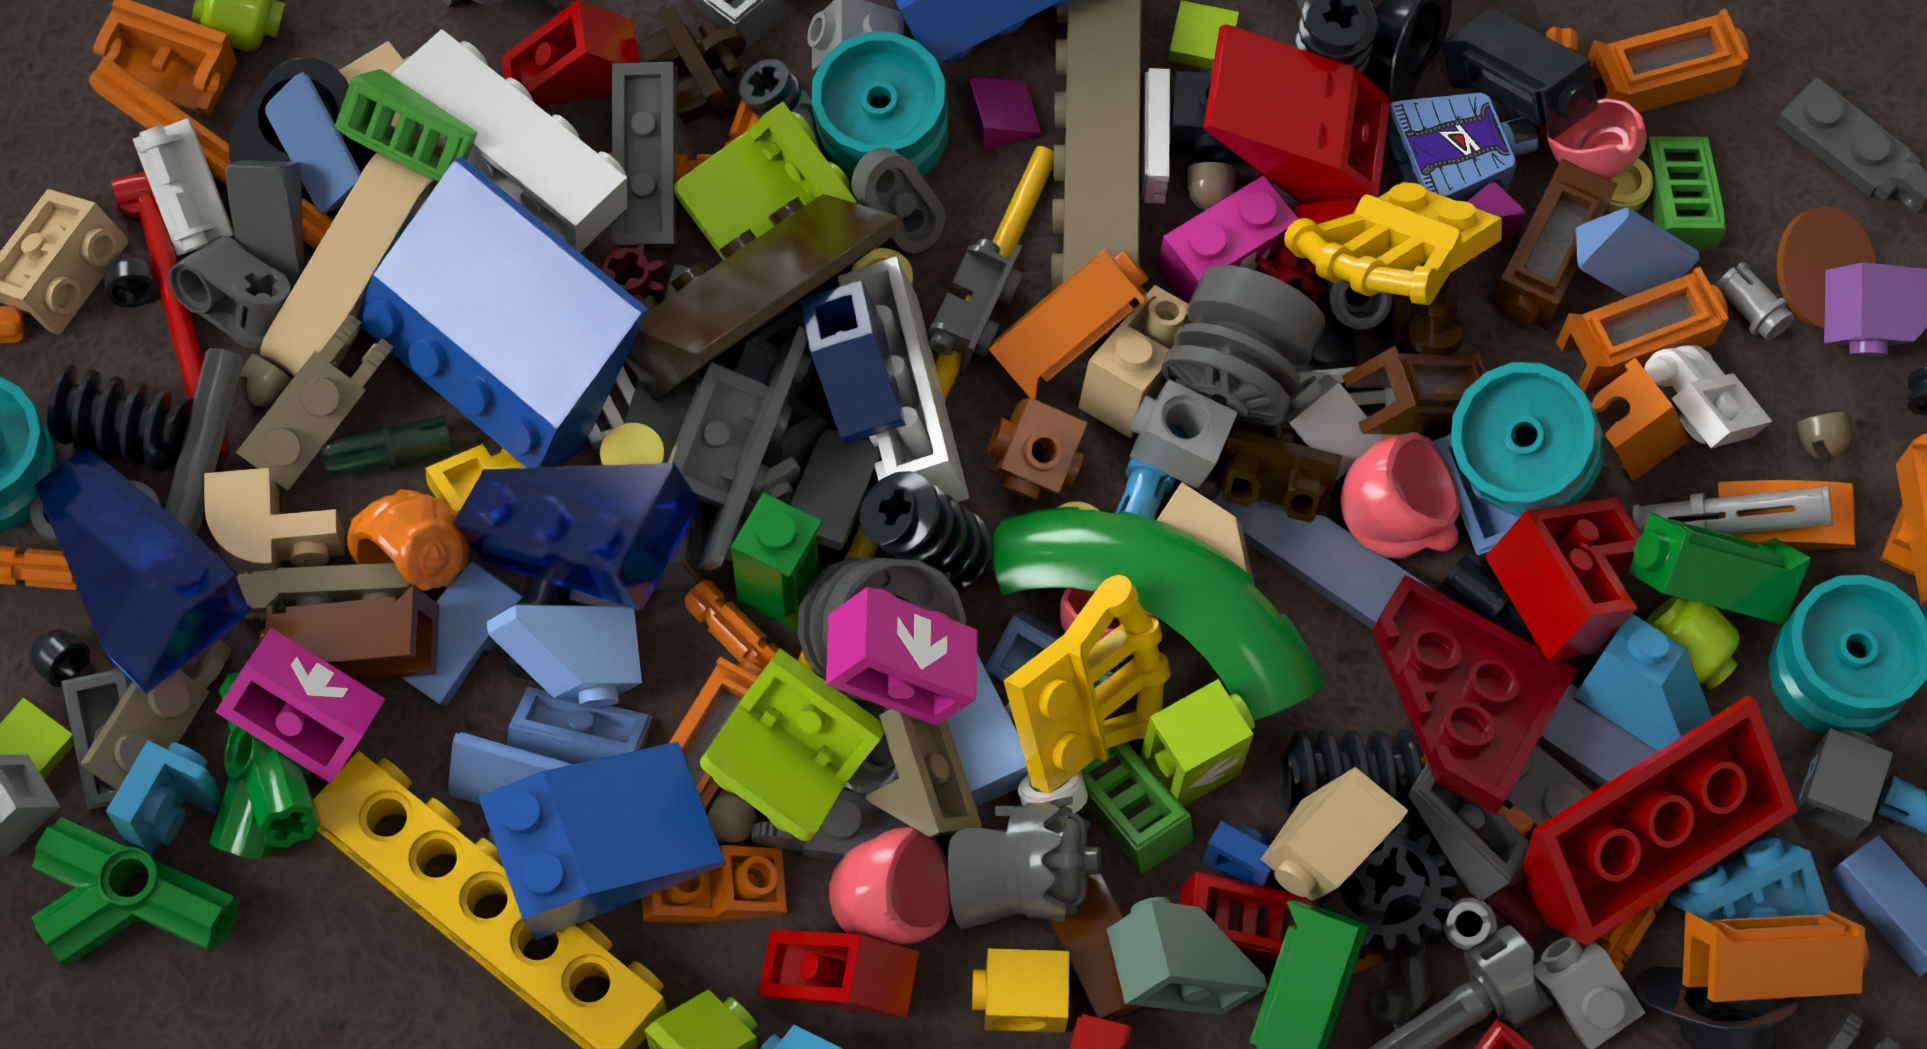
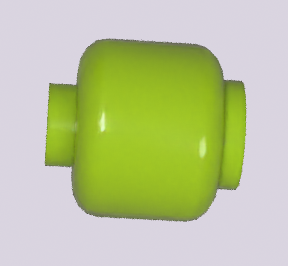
M195 0L191 21L227 33L232 48L253 52L261 46L264 35L277 37L285 3L276 0Z
M1672 596L1645 620L1646 623L1687 649L1699 684L1703 683L1707 689L1710 690L1719 685L1737 667V662L1731 656L1739 645V633L1716 607Z

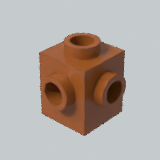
M1030 397L1017 402L1010 421L1002 418L992 434L987 453L995 457L989 472L1004 478L1001 486L1003 489L1031 501H1037L1039 493L1046 496L1059 493L1062 485L1069 488L1073 484L1083 462L1084 453L1078 451L1077 447L1087 422ZM1033 445L1039 452V461L1033 457Z

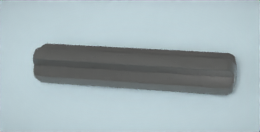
M209 348L205 353L162 519L163 527L173 532L196 535L200 531L205 512L204 473L215 472L243 364L242 357L232 351Z

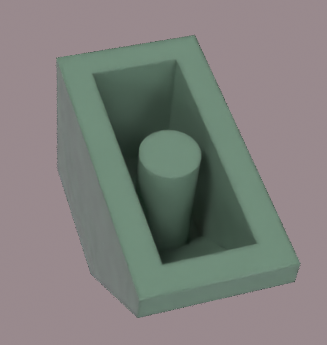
M1165 897L1148 898L1134 904L1130 909L1131 914L1107 928L1125 1004L1221 1015L1267 989L1265 976L1200 907L1170 903V900Z

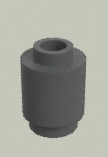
M1345 280L1337 283L1328 281L1326 286L1327 304L1337 319L1344 325L1354 329H1368L1381 323L1390 312L1393 294L1379 292L1371 297L1367 296L1362 303L1352 304L1345 297V292L1350 286V282Z

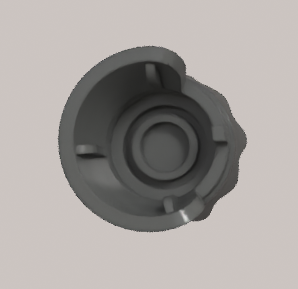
M1073 796L1046 802H1029L1026 806H995V816H1010L1007 830L968 827L957 831L951 837L948 849L949 890L953 915L960 929L963 930L987 924L1015 914H1025L1028 918H1043L1065 923L1066 915H1074L1079 912L1078 906L1084 902L1087 896V875L1100 874L1101 849L1100 847H1088L1087 824L1080 815L1072 813L1073 810L1066 807L1073 804Z

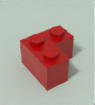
M1617 497L1526 510L1485 556L1499 579L1502 588L1510 597L1548 662L1594 654L1637 609L1620 579L1628 572L1634 557L1635 544L1641 534Z

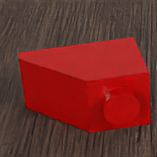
M581 0L575 1L501 56L504 79L513 78L521 83L538 106L605 97L612 92V63H640L633 19Z
M770 930L758 996L862 1015L907 1018L919 951L862 934Z

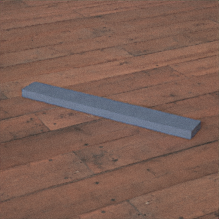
M1223 490L1212 501L1235 516L1242 523L1245 541L1248 545L1372 630L1404 575L1424 584L1386 557L1365 548L1351 533L1327 517L1317 515L1312 522L1308 523L1288 518L1286 512L1282 509V505L1258 499L1257 503L1250 504L1248 507L1225 501ZM1571 683L1537 742L1601 787L1658 752L1575 698L1574 696L1579 689Z

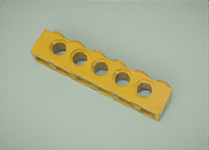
M358 751L339 771L333 782L328 783L315 797L314 803L321 823L316 831L583 1049H636L646 1038L644 1030L654 1020L667 1013L664 997L659 993L664 988L662 982L639 962L633 960L626 967L608 952L613 946L611 941L588 921L548 935L559 941L557 949L550 957L543 960H531L523 955L524 948L533 939V936L522 919L497 847L485 838H481L474 844L460 833L457 828L462 823L458 817L437 799L432 797L424 804L407 789L412 785V782L389 760L382 758L375 764ZM398 814L407 818L403 829L393 836L382 837L374 834L378 822L388 815ZM448 854L457 858L455 867L445 876L434 878L423 874L428 861L437 855ZM495 894L507 899L505 909L494 918L483 919L473 914L475 905L485 896ZM599 976L610 983L609 990L605 996L595 1002H583L574 996L577 985L587 977Z

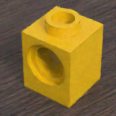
M988 948L986 970L973 969L972 1010H985L984 1030L1065 1033L1069 1007V951Z

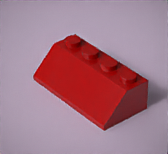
M1750 696L1744 697L1533 829L1521 869L1544 924L1587 946L1798 811L1756 699Z

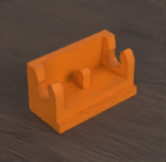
M114 0L111 5L113 9L96 38L93 53L103 56L101 62L112 60L172 104L209 117L237 65L228 34L131 0Z
M1636 358L1625 365L1627 371L1600 390L1592 402V407L1596 413L1606 410L1608 405L1616 400H1623L1629 403V414L1616 421L1605 434V437L1613 447L1622 464V468L1632 481L1642 476L1689 442L1674 406Z

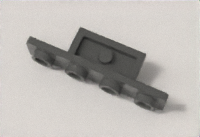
M798 323L787 331L766 385L713 362L705 365L660 481V484L719 508L697 567L709 572L720 567L724 559L730 562L733 561L731 546L744 526L738 522L747 500L752 502L757 500L769 472V466L761 463L769 440L775 443L779 441L790 418L792 408L783 403L791 382L799 384L811 363L810 347L806 345L808 340L806 328L802 323Z

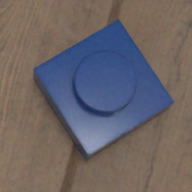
M1223 821L1220 822L1208 843L1202 861L1203 864L1232 880L1264 887L1273 873V870L1260 860L1270 846V842L1266 837L1247 826L1237 825L1234 828Z

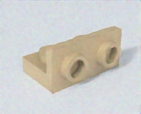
M47 189L0 251V303L15 306L29 312L47 331L61 334L104 277L109 262L119 256L127 246V236L95 202Z

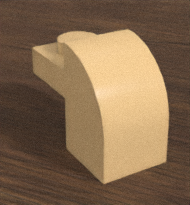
M269 468L204 473L206 521L222 556L237 573L244 574L247 571L248 574H252L253 571L278 570V568H281V561H290L291 564L298 567H316L326 564L329 561V557L345 556V532L336 509L280 514L279 489Z

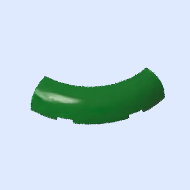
M1079 507L1035 510L1008 517L1002 520L994 531V569L1002 595L1047 587L1075 588L1095 592L1103 581L1111 576H1125L1137 589L1138 602L1142 608L1176 630L1206 658L1220 676L1230 694H1237L1242 698L1254 721L1289 708L1311 697L1325 686L1311 652L1291 620L1285 614L1280 615L1271 602L1252 584L1254 579L1245 570L1220 551L1189 533L1161 521L1130 512L1115 514L1096 510H1079Z

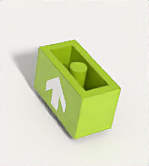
M1219 679L1150 716L1140 758L1182 806H1185L1241 774L1254 735L1252 729L1255 728L1253 717L1242 698L1237 694L1229 696Z

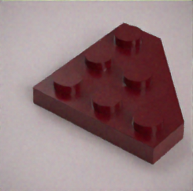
M1404 575L1381 612L1372 630L1436 783L1496 816L1577 669L1562 660L1548 662L1540 648L1413 578Z

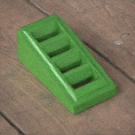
M382 69L356 75L351 80L335 124L337 130L352 140L437 182L440 181L455 159L464 157L468 160L478 134L476 130ZM395 112H398L400 117L394 129L391 127ZM420 123L424 125L417 144L413 141V138ZM440 134H443L448 139L439 159L433 153Z
M1648 136L1646 146L1648 166L1653 176L1651 197L1654 224L1694 249H1717L1726 232L1709 138ZM1664 152L1695 153L1696 161H1666ZM1669 173H1697V179H1670ZM1672 192H1699V197H1673ZM1676 210H1701V216H1677Z
M1126 742L1107 749V761L1116 755L1122 763L1121 765L1095 781L1089 773L1105 763L1095 759L1083 768L1081 773L1088 793L1087 803L1127 858L1141 874H1144L1192 842L1191 815ZM1130 777L1136 782V784L1113 799H1110L1106 794ZM1145 799L1150 801L1151 806L1130 820L1124 816V813Z

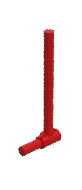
M146 173L111 179L119 213L121 212L133 219L140 217L187 397L194 399L204 357L192 313L177 300L169 284L168 274L170 268L178 263L173 243ZM213 177L216 186L223 185L222 182ZM225 435L218 459L229 455Z

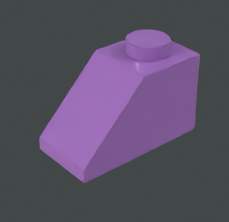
M1861 262L1825 270L1824 344L1849 346V355L1853 357H1884L1888 355V346L1914 342L1927 328V269Z

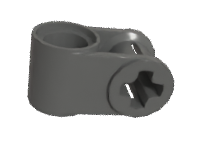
M218 236L172 266L168 274L173 294L186 309L208 320L228 334L236 343L246 348L257 350L261 349L263 339L288 298L291 287L288 278L282 272L269 267L247 252L237 241L227 236Z

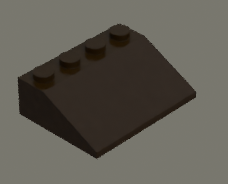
M826 194L820 195L807 205L803 204L799 196L794 198L768 217L774 226L758 238H756L751 229H748L720 249V252L725 257L724 261L709 271L702 262H699L674 279L671 285L676 290L675 294L660 304L656 302L652 295L642 300L640 303L649 310L625 360L653 400L656 401L704 368L709 362H713L799 303L800 299L806 298L850 268L905 226L897 215Z

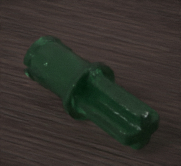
M444 415L388 427L387 422L380 423V431L327 441L322 446L325 469L328 475L332 477L389 466L390 472L397 471V465L427 458L452 455L451 441Z

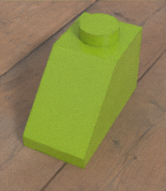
M709 989L654 1020L644 1030L649 1049H758L757 1038L752 1033L758 1025L753 1017L734 998L729 997L722 1003Z

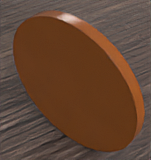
M1814 208L1804 211L1795 217L1782 235L1778 247L1776 265L1779 286L1792 312L1801 321L1813 328L1824 330L1825 270L1861 262L1876 264L1871 241L1858 221L1848 213L1837 208Z

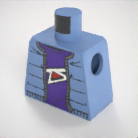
M1483 93L1402 100L1393 102L1390 105L1386 140L1403 182L1420 184L1428 191L1455 201L1467 202L1486 185L1496 182L1506 192L1516 169L1515 156L1534 152L1538 148V137L1534 123L1525 117L1500 123L1490 97Z

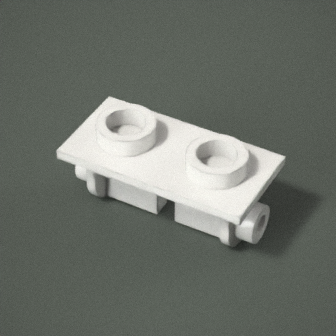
M186 118L165 127L160 125L140 132V136L134 138L133 142L177 256L199 249L218 236H234V231L191 119Z

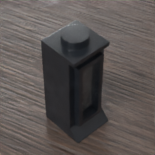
M1494 8L1489 9L1441 42L1450 87L1459 89L1473 88L1489 96L1492 100L1541 127L1545 126L1551 139H1555L1598 109L1590 59Z

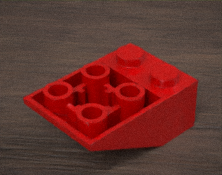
M1228 24L1220 26L1203 129L1301 205L1355 198L1358 206L1359 201L1366 194L1378 198L1390 97L1352 66Z

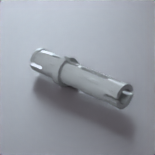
M1829 485L1814 489L1762 492L1706 499L1704 493H1695L1690 495L1689 501L1643 506L1640 504L1633 505V522L1640 534L1643 533L1651 512L1667 520L1726 514V517L1722 519L1697 520L1684 523L1727 535L1771 532L1826 525V527L1833 526ZM1795 507L1793 512L1739 517L1741 512Z

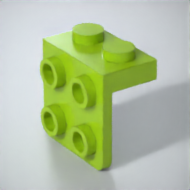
M784 102L768 111L748 131L680 178L674 186L675 196L723 261L725 257L720 252L722 247L748 229H751L756 238L773 228L774 226L768 217L798 196L804 205H807L822 194L857 203L850 193L851 185L845 173L836 164L825 159L814 144V134L809 124L798 113H791Z
M779 648L700 759V765L721 788L735 793L766 815L775 827L792 834L799 840L810 841L819 830L847 781L878 744L885 732L880 720L836 688L826 685L825 680Z

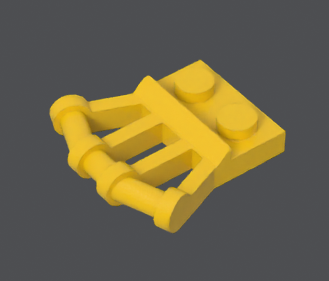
M1403 182L1392 187L1390 191L1378 198L1368 194L1364 195L1353 214L1316 224L1308 218L1294 221L1285 232L1284 242L1286 247L1296 257L1308 258L1316 266L1318 276L1334 283L1342 280L1348 281L1353 291L1369 297L1379 292L1410 296L1411 302L1415 304L1430 305L1451 272L1502 240V218L1479 210L1471 203L1455 201L1428 191L1420 184Z
M1116 575L1104 580L1066 633L1004 680L1031 785L1043 792L1051 794L1095 759L1106 762L1108 759V748L1139 738L1145 739L1150 716L1163 709L1164 683L1170 678L1171 671L1167 656L1159 652L1158 643L1162 639L1160 624L1156 617L1148 615L1139 604L1138 591L1125 576ZM1117 617L1121 625L1098 641L1112 620ZM1133 653L1134 658L1094 688L1093 683ZM1137 694L1135 712L1103 721Z

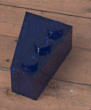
M675 463L483 469L453 524L484 562L643 611L701 502L695 493L692 492L693 490Z

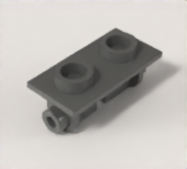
M978 239L976 245L968 246L951 287L971 296V299L968 302L947 293L934 322L929 327L928 334L931 337L929 346L931 349L947 356L951 355L953 350L965 355L959 371L963 373L973 353L985 358L1000 323L991 320L990 316L997 301L1009 306L1024 272L1013 267L1021 250V245H1015L1010 258L1000 255L999 246L987 239Z

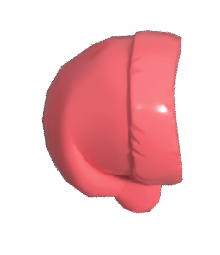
M1415 432L1388 437L1371 446L1348 469L1340 491L1341 512L1352 536L1365 548L1387 558L1406 559L1425 548L1437 552H1446L1457 544L1459 540L1458 530L1454 523L1460 513V496L1457 484L1446 458L1436 444L1431 442L1429 437Z
M913 827L895 828L848 851L834 869L829 883V902L832 914L840 927L848 934H862L896 945L924 941L943 929L949 916L951 899L947 862L938 840L935 837L926 836Z

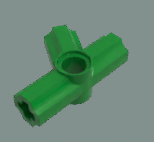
M240 672L229 674L219 688L222 701ZM228 720L231 733L225 748L224 764L229 780L209 843L217 849L236 854L240 857L261 860L262 858L270 857L273 846L288 848L298 841L310 840L321 824L307 780L310 770Z
M60 817L56 823L47 827L35 847L36 855L32 868L36 872L73 889L32 916L35 928L44 943L65 968L136 921L150 924L210 953H213L221 943L226 941L236 923V913L240 904L236 897L156 861L143 849L131 846L125 847L65 818ZM147 872L149 879L142 892L132 897H124L123 891L129 879L138 873Z

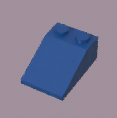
M679 742L541 771L478 796L522 919L535 941L726 865Z

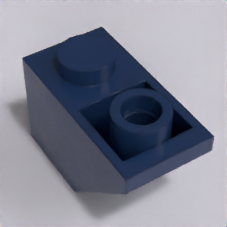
M859 280L800 299L810 352L844 445L905 426V418L884 323L863 282Z

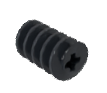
M1305 0L1295 47L1352 66L1365 76L1378 26L1375 10L1368 0Z
M70 364L64 367L53 384L48 402L47 424L53 441L64 445L74 442L77 448L89 452L98 449L101 455L113 459L122 455L125 462L134 465L146 462L149 469L158 472L169 469L179 457L193 398L186 396L181 400L176 412L171 411L172 394L169 391L161 390L156 395L152 405H149L148 386L137 383L132 388L128 398H125L124 379L114 376L109 380L104 391H100V372L90 369L85 373L80 384H77L76 365Z
M911 471L894 472L880 479L868 491L861 504L860 524L863 533L872 543L878 544L885 552L893 554L896 559L919 560L942 572L957 592L966 591L977 584L988 571L994 552V539L990 527L978 515L973 514L967 507L959 504L952 496L945 494L938 486L931 484L923 475Z
M1295 730L1291 735L1287 749H1285L1283 760L1282 791L1285 812L1291 814L1297 795H1303L1305 798L1354 767L1399 802L1402 794H1409L1423 769L1421 756L1411 731L1399 730L1391 747L1384 731L1373 730L1365 747L1358 731L1347 730L1338 748L1332 731L1321 730L1312 749L1306 732ZM1411 801L1414 812L1419 813L1415 805Z

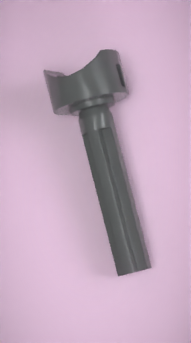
M1508 925L1500 928L1485 938L1483 942L1474 945L1464 952V960L1469 969L1470 982L1463 983L1451 991L1449 996L1368 1049H1436L1470 1026H1475L1486 1019L1491 1012L1497 1017H1501L1507 1025L1516 1030L1551 1007L1556 1001L1534 978L1533 949L1518 931Z

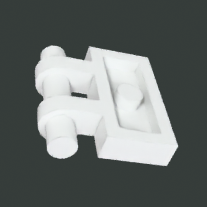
M1692 344L1680 346L1676 349H1662L1655 352L1645 364V371L1657 385L1662 387L1672 386L1677 392L1671 399L1682 411L1679 418L1686 431L1698 442L1707 443L1710 448L1752 438L1773 422L1734 373L1725 375L1713 361L1711 354L1700 346Z

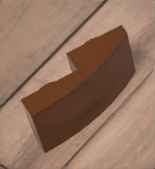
M1088 874L1087 896L1084 902L1078 906L1079 912L1074 915H1066L1065 923L1048 920L1063 951H1069V962L1074 977L1097 1018L1113 1021L1143 1006L1128 1005L1124 1002L1107 933V928L1124 917L1102 875Z

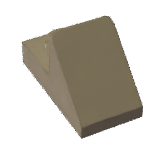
M892 709L880 714L879 717L886 735L888 750L894 760L899 779L865 796L866 800L928 837L951 835L968 827L981 828L982 824L947 719L935 726Z

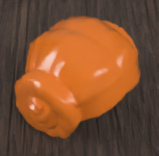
M399 489L393 495L384 496L373 501L352 518L347 534L348 551L357 565L395 563L402 578L407 583L414 584L423 591L442 586L445 588L450 587L460 571L465 569L469 558V546L465 528L456 510L451 509L442 499L433 498L428 494H422L413 490Z

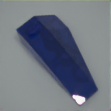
M87 446L35 484V488L104 652L145 694L154 689L250 612L235 573L191 530Z

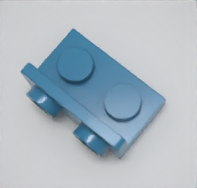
M147 740L106 810L127 847L143 849L152 856L159 843L170 844L179 832L185 818L186 811L184 808H181L184 801L218 816L223 799L216 787L217 780L205 768L208 761L203 756L178 743H171L167 750Z
M1766 837L1747 844L1742 849L1743 855L1722 865L1714 864L1673 890L1669 895L1672 905L1688 911L1711 923V920L1816 914L1825 916V911H1830L1811 852L1777 837Z

